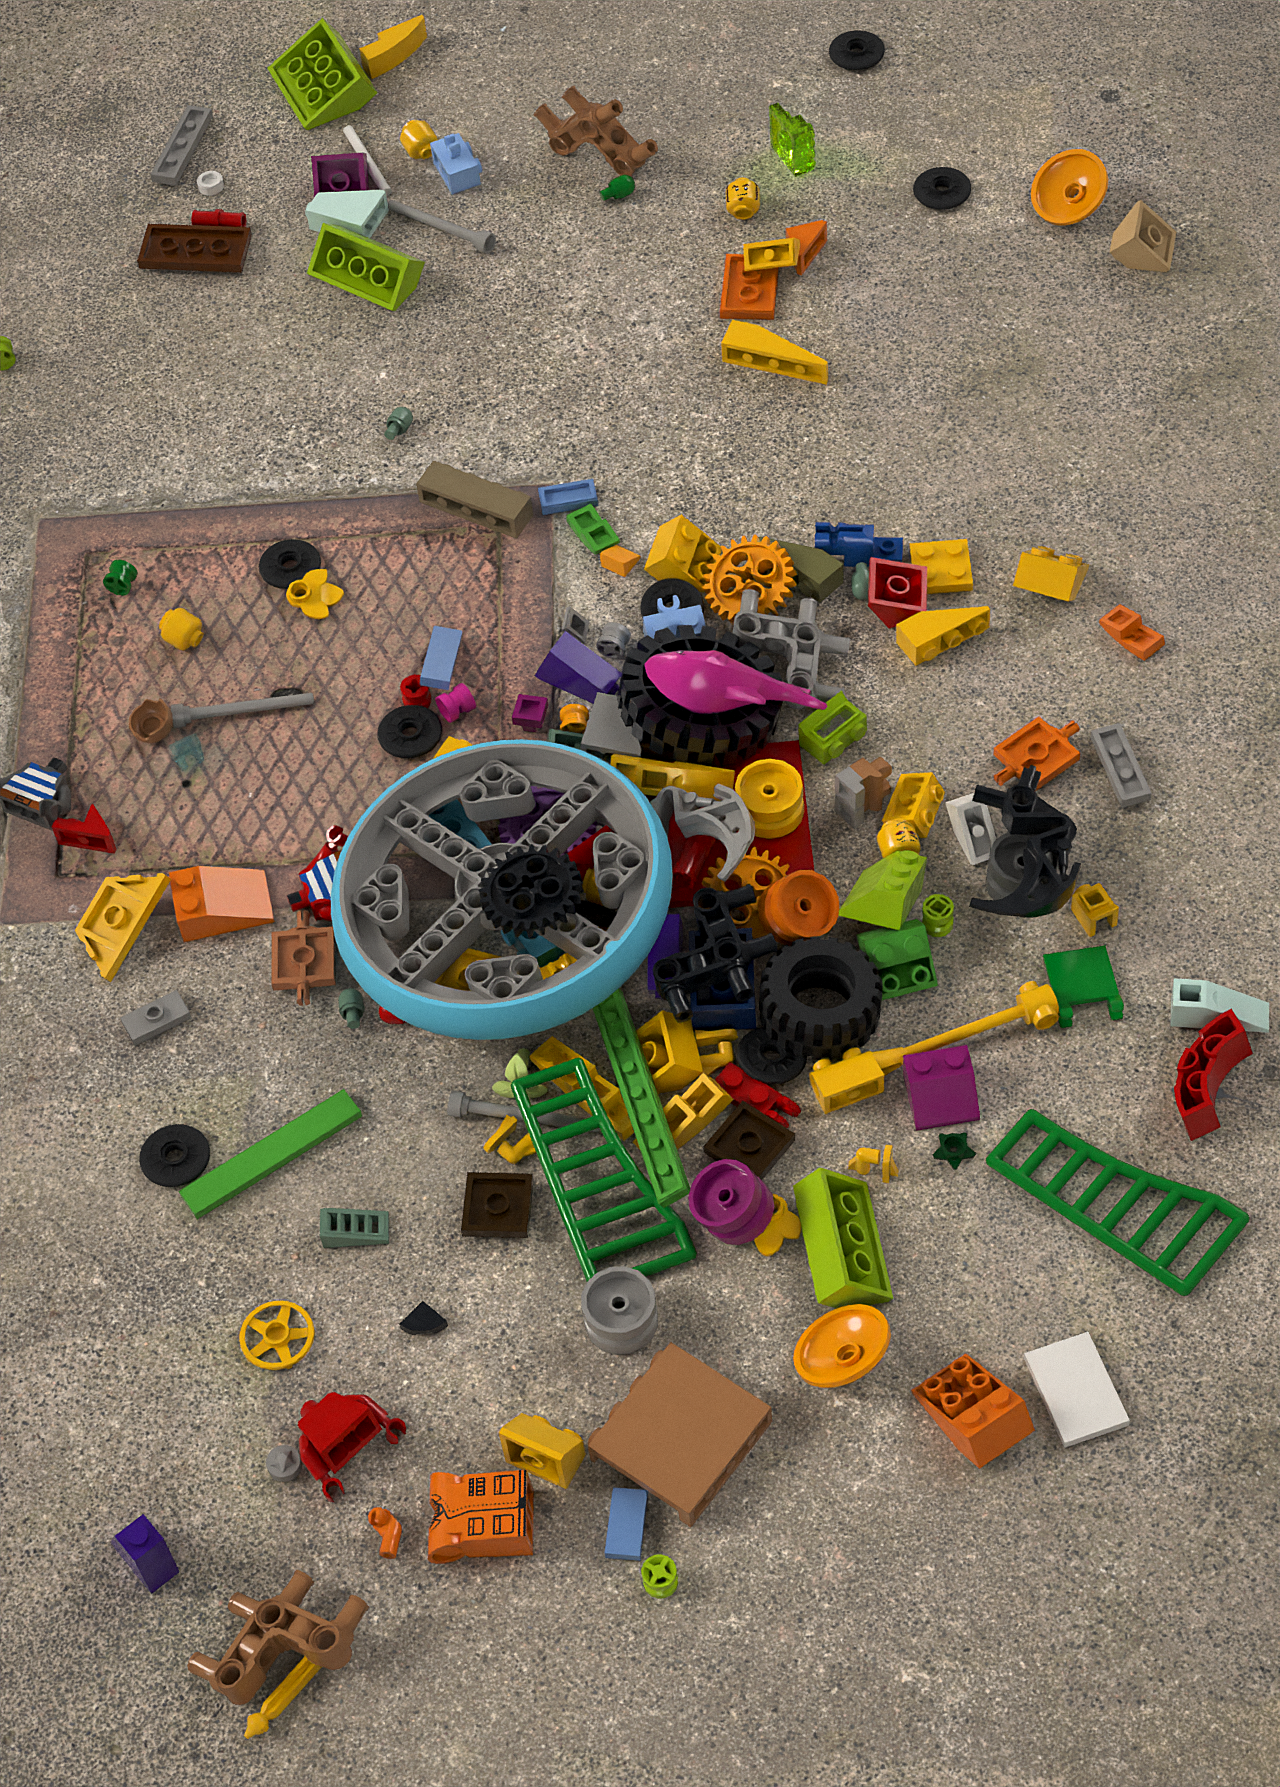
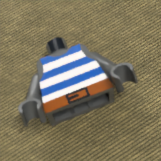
M52 758L46 767L30 762L21 770L0 778V803L3 811L52 830L54 820H57V817L71 810V790L68 787L65 776L62 775L67 769L66 764L58 758Z

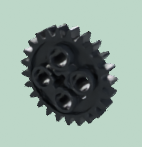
M531 844L528 852H524L521 847H517V855L513 856L507 851L505 852L507 860L495 859L497 868L486 869L489 877L481 878L483 888L479 889L481 897L479 901L486 919L492 921L495 929L501 926L504 934L509 933L513 929L517 938L523 931H526L528 937L532 938L534 930H539L542 936L545 935V927L550 926L556 931V922L559 920L567 923L566 913L575 914L574 904H581L582 902L580 893H583L584 890L580 871H578L575 861L570 862L567 853L560 856L558 848L553 849L549 853L546 845H543L539 851H536L534 845Z

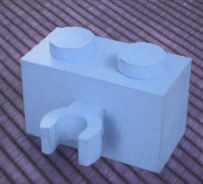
M459 133L444 136L443 139L430 143L433 163L451 194L481 185L479 173H482L481 163L478 158L473 157L469 142H464Z
M674 595V605L667 608L663 605L662 599L659 598L657 601L659 613L643 617L644 637L648 635L654 639L655 631L667 627L676 635L677 626L692 625L695 636H700L702 626H706L701 605L679 609V598L677 595Z

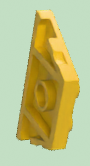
M157 873V877H143L141 875H129L126 878L119 876L106 877L75 929L76 934L85 943L86 951L90 958L96 962L100 969V975L109 982H112L171 881L165 874Z

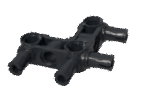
M750 883L727 892L716 891L713 888L698 890L692 899L698 931L700 936L705 937L707 943H704V947L683 954L681 952L672 954L658 960L654 964L652 970L656 991L662 999L668 1001L676 1022H686L693 1017L692 1009L686 997L687 994L725 981H729L737 1001L743 1002L752 998L754 992L746 974L751 960L778 952L772 933L748 941L741 940L730 916V911L756 903L755 894Z

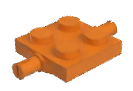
M1038 716L994 747L993 755L1006 768L994 775L996 783L999 782V785L1002 786L1013 777L1020 779L1024 767L1030 768V765L1036 766V771L1041 772L1035 790L1037 791L1080 760V752L1068 740L1069 737L1079 732L1078 724L1072 720L1061 729H1057Z

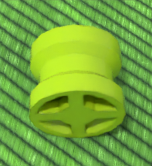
M0 336V371L11 368L16 361L15 354L12 351L11 340L4 336Z
M658 1554L649 1557L643 1563L641 1574L645 1591L651 1597L657 1599L671 1596L678 1586L677 1568L674 1561L668 1556ZM663 1578L666 1579V1581L657 1583L658 1580H661Z

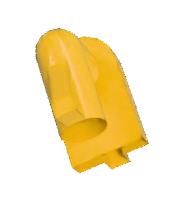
M736 1029L695 1030L697 1047L718 1045L719 1053L700 1056L704 1074L709 1076L720 1067L727 1066L729 1062H734L731 1042L738 1038Z
M506 1115L498 1130L483 1147V1150L489 1154L499 1146L497 1152L511 1164H516L523 1157L536 1153L529 1133L514 1146L505 1140L517 1126V1119L514 1116L510 1117Z
M885 1145L882 1163L883 1183H889L890 1176L898 1177L899 1170L893 1160V1145ZM865 1147L859 1148L856 1156L849 1161L848 1169L856 1170L861 1175L868 1174L871 1170L870 1163L880 1164L881 1150Z

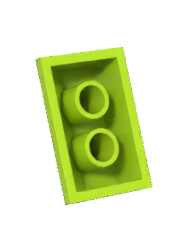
M897 850L863 870L841 906L838 916L900 930L922 891L927 857L920 856L910 850Z

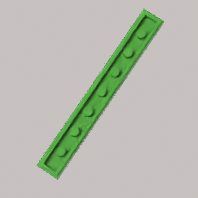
M619 988L603 1002L593 1007V1011L658 1204L665 1208L688 1195L690 1185L623 992Z

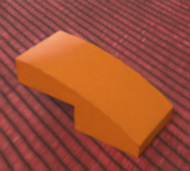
M1121 604L1099 619L1100 625L1113 639L1144 661L1165 645L1163 635L1143 625L1141 615Z

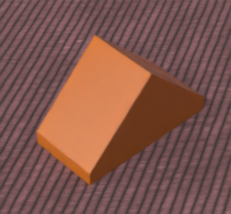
M819 220L786 228V238L800 240L797 265L794 266L797 274L802 275L826 244L827 221Z

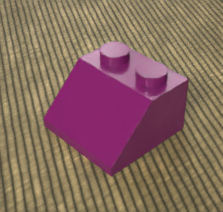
M366 153L311 156L314 197L319 192L368 190L369 178Z
M967 1045L903 1055V1078L916 1131L980 1120L975 1075Z

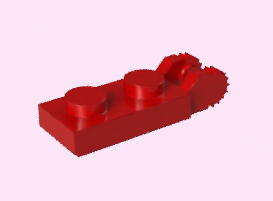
M731 1062L715 1078V1081L733 1098L731 1104L738 1107L744 1101L785 1128H788L789 1124L784 1117L774 1111L776 1108L792 1117H797L801 1113L799 1105L790 1098L782 1096L781 1093L765 1083L751 1078L741 1068Z

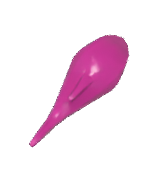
M715 650L665 652L650 657L644 664L648 678L662 694L695 713L725 712L752 703L765 704L766 700L789 701L821 710L827 708V703L810 696L811 690L776 680Z

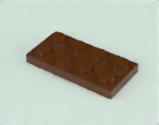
M148 224L137 260L139 269L242 273L252 237L251 228Z

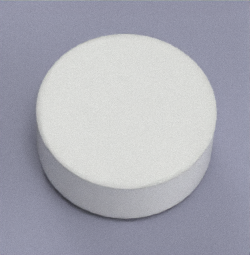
M206 171L197 178L198 189L203 195H216L224 188L222 175L216 171Z

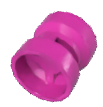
M463 683L454 686L449 694L442 693L435 698L440 713L449 723L457 720L460 713H469L476 708L473 695Z

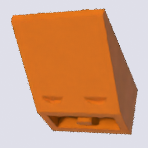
M964 1354L954 1360L951 1364L911 1390L915 1398L960 1453L979 1469L1035 1431L1024 1399L968 1354Z

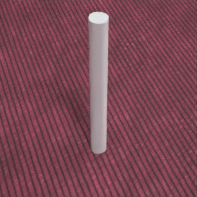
M350 125L346 126L343 132L356 153L363 152L367 154L370 176L379 190L386 191V196H389L392 193L390 186L353 127Z

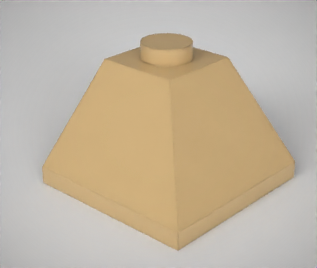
M1140 200L1133 206L1114 231L1109 253L1129 269L1167 272L1171 268L1177 232Z

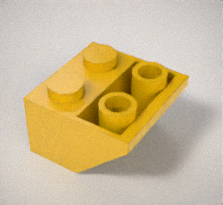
M681 514L659 526L644 570L658 581L670 578L681 579L692 584L699 592L705 593L702 586L708 583L704 580L703 575L711 573L706 565L716 563L712 555L717 554L720 556L721 546Z
M1044 546L1032 547L1031 550L1021 553L1013 586L1070 602L1075 600L1090 564L1082 563L1083 558L1077 555L1066 553V555L1057 556L1054 555L1055 550Z

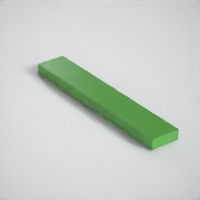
M343 1089L181 1189L179 1194L196 1219H199L361 1118V1110Z

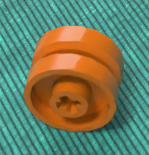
M798 870L771 883L762 893L758 905L759 919L767 934L772 933L776 942L792 946L793 941L802 938L803 941H808L810 937L828 933L836 924L840 910L839 897L834 886L824 875L813 870Z

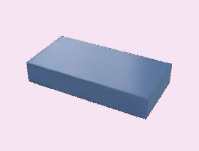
M593 479L538 488L543 515L577 510L589 504H592L593 507L598 506Z
M613 1487L605 1558L641 1561L648 1503L647 1490Z

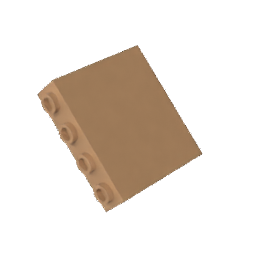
M670 1342L664 1351L659 1350L654 1355L650 1368L645 1375H640L634 1380L629 1390L630 1393L623 1402L619 1401L613 1406L609 1414V1420L605 1425L593 1431L588 1440V1450L592 1462L595 1463L600 1458L676 1509L679 1513V1520L692 1527L773 1422L772 1408Z

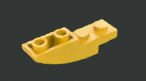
M613 754L611 756L610 765L629 778L646 795L657 796L663 788L675 786L676 788L684 789L687 793L695 792L699 797L713 798L716 801H720L713 796L715 793L714 787L717 783L733 789L735 770L677 761L669 763L621 754Z

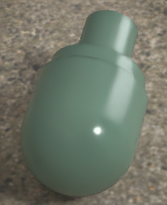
M398 407L388 417L386 423L387 430L384 433L387 439L393 440L396 435H401L407 431L413 421L412 412L408 408Z
M860 562L856 564V572L853 573L851 578V590L855 598L867 600L869 571L867 570V564Z
M348 988L339 995V1012L342 1018L347 1020V1026L351 1029H356L360 1026V1018L365 1010L362 994L358 990Z

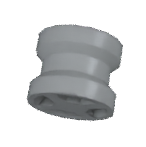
M609 622L604 625L602 630L603 636L599 637L596 648L607 658L619 659L625 652V645L628 644L631 633L624 625Z

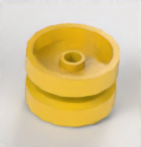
M764 759L753 762L740 772L735 783V792L742 798L755 821V836L772 839L783 837L794 831L801 823L804 814L803 784L801 775L797 770L784 761Z

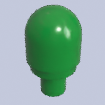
M620 175L608 183V188L599 191L603 201L612 197L615 200L622 199L634 192L635 181L629 175Z

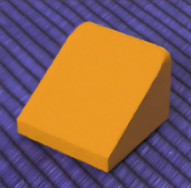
M618 545L612 546L600 553L601 567L623 577H626L641 559L640 555Z

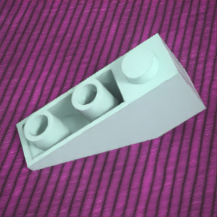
M1174 978L1171 995L1170 1026L1203 1028L1217 1016L1232 1008L1245 1031L1269 1033V1002L1207 980Z

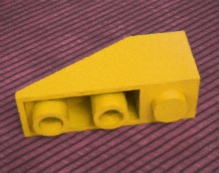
M982 606L921 611L896 624V643L914 665L917 666L924 661L932 660L949 648L957 647L961 642L974 635L982 634L986 629L990 628V608Z

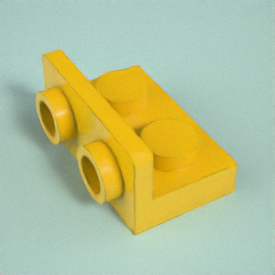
M933 772L900 775L882 818L883 824L892 819H902L915 827L916 833L920 838H927L945 794L943 787Z

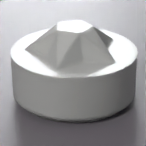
M281 1445L270 1451L266 1459V1466L274 1480L288 1482L299 1475L302 1469V1461L295 1448L289 1445Z

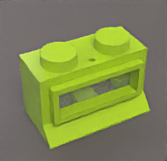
M842 690L826 702L827 708L825 710L817 709L798 724L799 745L823 765L832 758L839 757L846 747L854 741H859L867 732V715L849 702Z

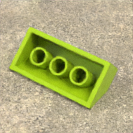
M323 223L306 274L391 311H396L417 288L425 262L340 225Z
M819 1167L793 1185L802 1235L805 1241L808 1263L818 1303L839 1308L853 1304L874 1305L893 1300L867 1182Z

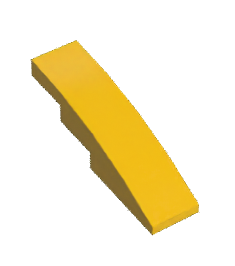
M553 1036L529 1056L530 1060L540 1070L574 1058L583 1059L600 1101L619 1138L625 1141L634 1133L620 1089L600 1076L595 1065ZM575 1073L551 1080L564 1093L580 1089ZM586 1100L577 1103L588 1114L593 1116Z

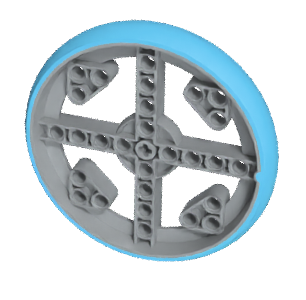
M523 739L500 740L460 748L434 758L401 777L369 806L354 826L342 848L333 877L331 918L335 940L348 970L362 989L377 1004L415 1027L444 1036L474 1040L506 1039L545 1031L564 1024L603 1002L632 976L647 957L659 936L670 903L673 879L670 846L660 818L647 797L618 769L594 755L562 744ZM531 786L565 793L515 844L496 843L478 849L428 816L435 810L458 798H461L466 816L475 822L528 814L535 807L536 802ZM601 815L605 818L615 833H602L593 842L595 883L602 905L608 909L619 908L617 915L605 932L578 913H566L567 923L558 920L556 922L557 930H553L550 926L545 927V935L542 936L576 958V962L543 980L537 959L529 954L478 960L468 965L465 970V978L470 991L453 989L434 983L487 929L502 930L501 926L495 929L492 921L486 919L479 901L481 899L479 889L483 888L481 878L489 877L486 871L487 868H497L495 859L507 860L505 855L507 851L513 856L517 855V847H521L524 852H528L531 844L534 845L536 851H539L543 845H546L549 853L553 849L558 848L561 856ZM402 843L455 878L456 902L398 959L390 950L384 938L399 940L406 936L409 931L408 886L400 867L395 864H387L396 846ZM534 930L536 933L541 935L539 930Z

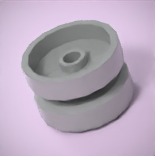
M625 1266L609 1267L597 1272L586 1283L581 1294L584 1325L591 1342L599 1349L615 1355L630 1354L642 1349L653 1339L658 1327V1311L655 1291L647 1277L638 1270Z

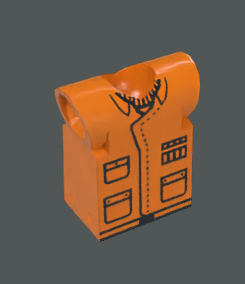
M527 1470L465 1474L463 1477L445 1472H435L430 1475L429 1504L434 1509L435 1514L429 1527L428 1561L435 1564H445L459 1560L464 1556L473 1558L533 1555L534 1489Z

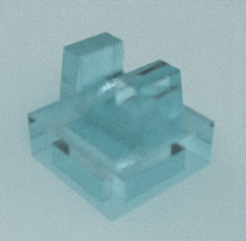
M196 733L168 746V752L172 760L175 761L182 771L188 769L185 758L189 755L194 756L198 764L204 762L201 742Z

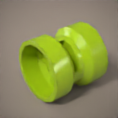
M934 894L927 897L922 907V923L925 925L926 932L932 937L946 936L953 929L954 904L949 897L943 894Z

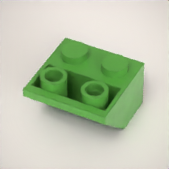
M918 919L904 922L900 930L883 927L856 934L859 950L866 953L870 957L869 962L875 963L879 970V976L882 978L883 984L882 1000L938 986L926 928Z

